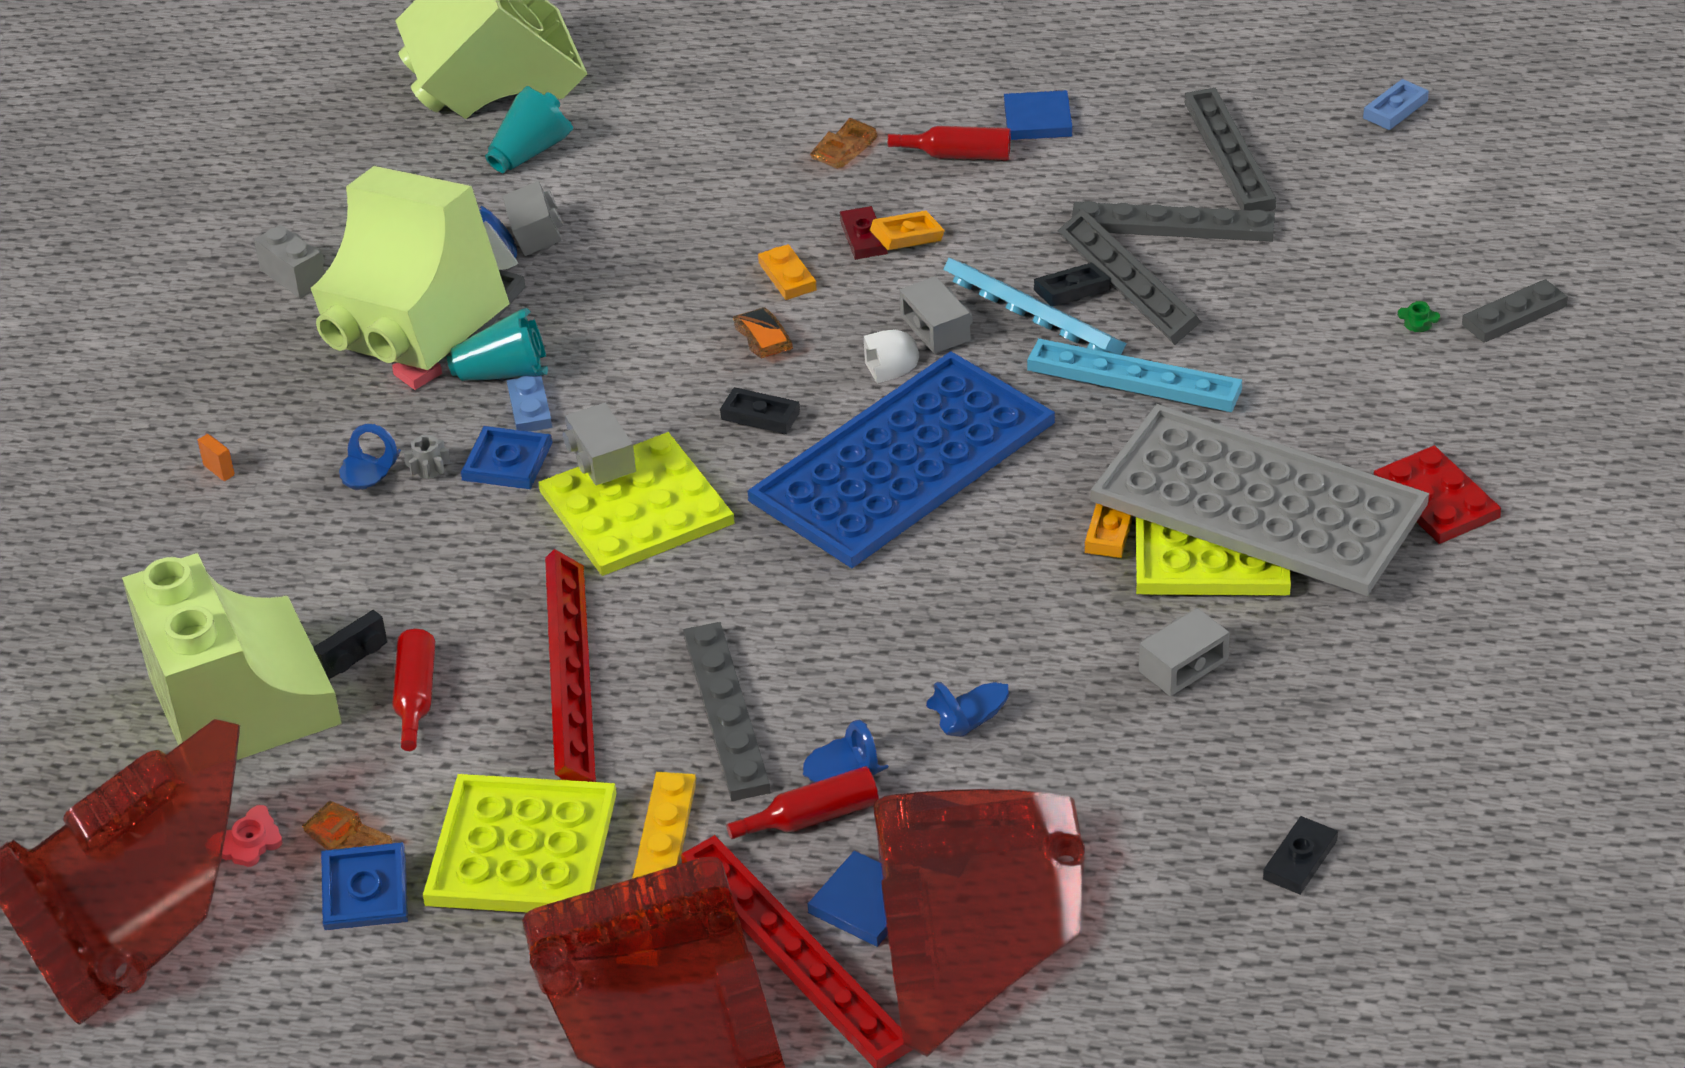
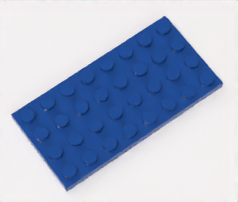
M950 351L747 490L748 501L845 565L854 568L1055 423V412Z

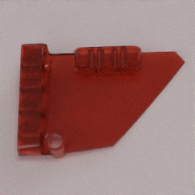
M214 719L168 754L160 750H152L145 753L72 806L63 817L65 825L34 848L27 849L15 840L7 841L0 846V907L58 1001L77 1024L81 1025L122 993L131 994L138 991L146 981L147 972L207 918L226 836L236 769L240 725ZM126 962L127 968L125 973L116 979L117 969Z
M964 789L894 794L884 796L874 803L875 830L883 880H881L904 1045L928 1057L959 1028L1016 981L1080 936L1085 845L1081 838L1075 800L1072 797L1022 790ZM1062 856H1070L1074 858V860L1069 862H1063L1058 858Z
M716 857L695 859L540 906L524 915L522 924L530 954V965L541 991L547 995L578 1060L594 1068H785L753 956L748 951L724 866L720 859Z

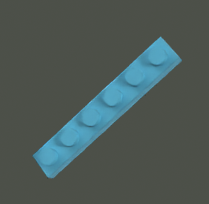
M948 258L943 270L955 275L952 282L969 290L975 285L981 288L980 296L995 303L1001 298L1007 301L1006 309L1021 316H1024L1027 311L1034 315L1032 320L1034 323L1050 330L1055 325L1061 328L1059 335L1075 343H1078L1080 338L1088 341L1087 348L1109 351L1121 355L1127 344L965 263Z
M1038 338L1027 359V371L1227 412L1233 411L1242 391V379Z

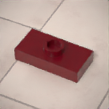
M872 206L840 211V222L855 260L888 254L887 249L870 231L873 219H877Z

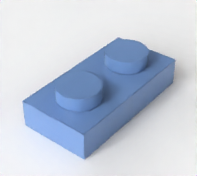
M1401 79L1364 107L1363 119L1391 130L1428 101L1429 90Z
M523 376L507 380L516 430L531 432L552 428L542 376Z

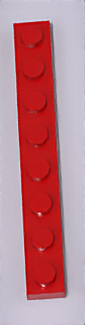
M554 549L545 557L554 772L562 780L596 782L584 565Z
M716 835L681 854L682 865L874 1068H884L912 1051V1039Z

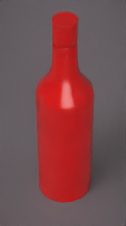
M934 126L921 134H888V147L920 149L931 157L939 159L1009 161L1011 129Z
M415 628L402 632L398 637L392 701L395 713L402 719L401 748L405 751L416 749L419 720L428 714L432 701L436 641L434 636L428 631Z
M864 766L781 793L762 812L743 818V820L740 819L726 824L727 831L731 840L768 828L784 832H795L877 805L879 803L877 786L869 768Z

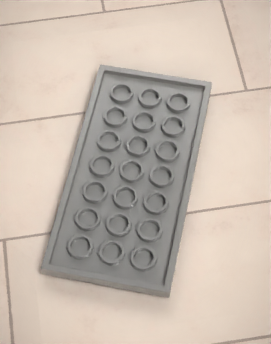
M1156 404L1092 487L1090 501L1368 596L1428 505L1429 493Z

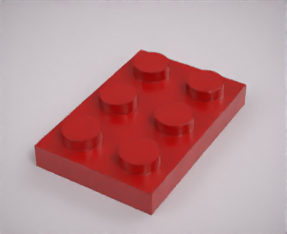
M1435 445L1374 470L1375 476L1429 493L1428 505L1418 518L1417 523L1438 544L1499 519L1501 516V507Z

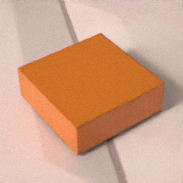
M209 434L197 439L203 465L223 481L233 477L235 473L229 449Z

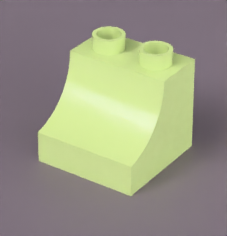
M415 0L395 20L405 45L399 51V56L403 63L417 77V80L411 85V89L416 97L434 112H439L446 105L464 119H467L486 104L502 97L519 94L526 86L542 94L549 92L556 98L563 99L587 75L559 9L548 0Z
M373 166L346 186L348 210L341 246L329 269L311 287L320 316L316 319L317 330L329 346L339 351L347 349L374 356L386 363L397 362L429 370L450 353L452 347L466 340L510 304L472 186Z
M198 553L183 558H162L152 562L144 571L122 577L149 678L191 776L342 724L334 689L288 596L261 598L245 596L228 590L218 584L207 573Z

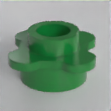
M1416 301L1410 304L1408 308H1400L1397 314L1400 319H1404V326L1413 332H1425L1432 327V323H1437L1440 320V314L1432 311L1424 301Z

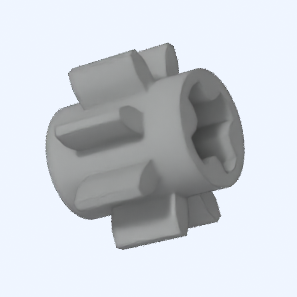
M422 435L410 442L412 450L404 451L406 466L410 467L412 476L418 475L425 479L434 478L444 473L443 465L451 463L449 449L445 448L444 440H438L431 435Z

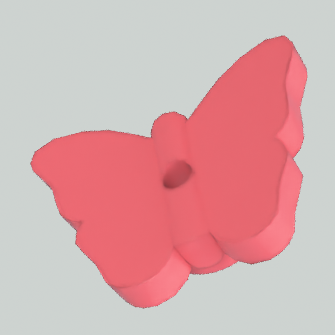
M256 805L246 813L245 817L234 823L232 830L221 831L208 839L206 850L209 855L219 856L224 860H232L234 864L252 867L259 862L260 855L264 854L266 850H276L282 845V836L279 833L278 826L274 824V819L269 815L268 808L264 805Z

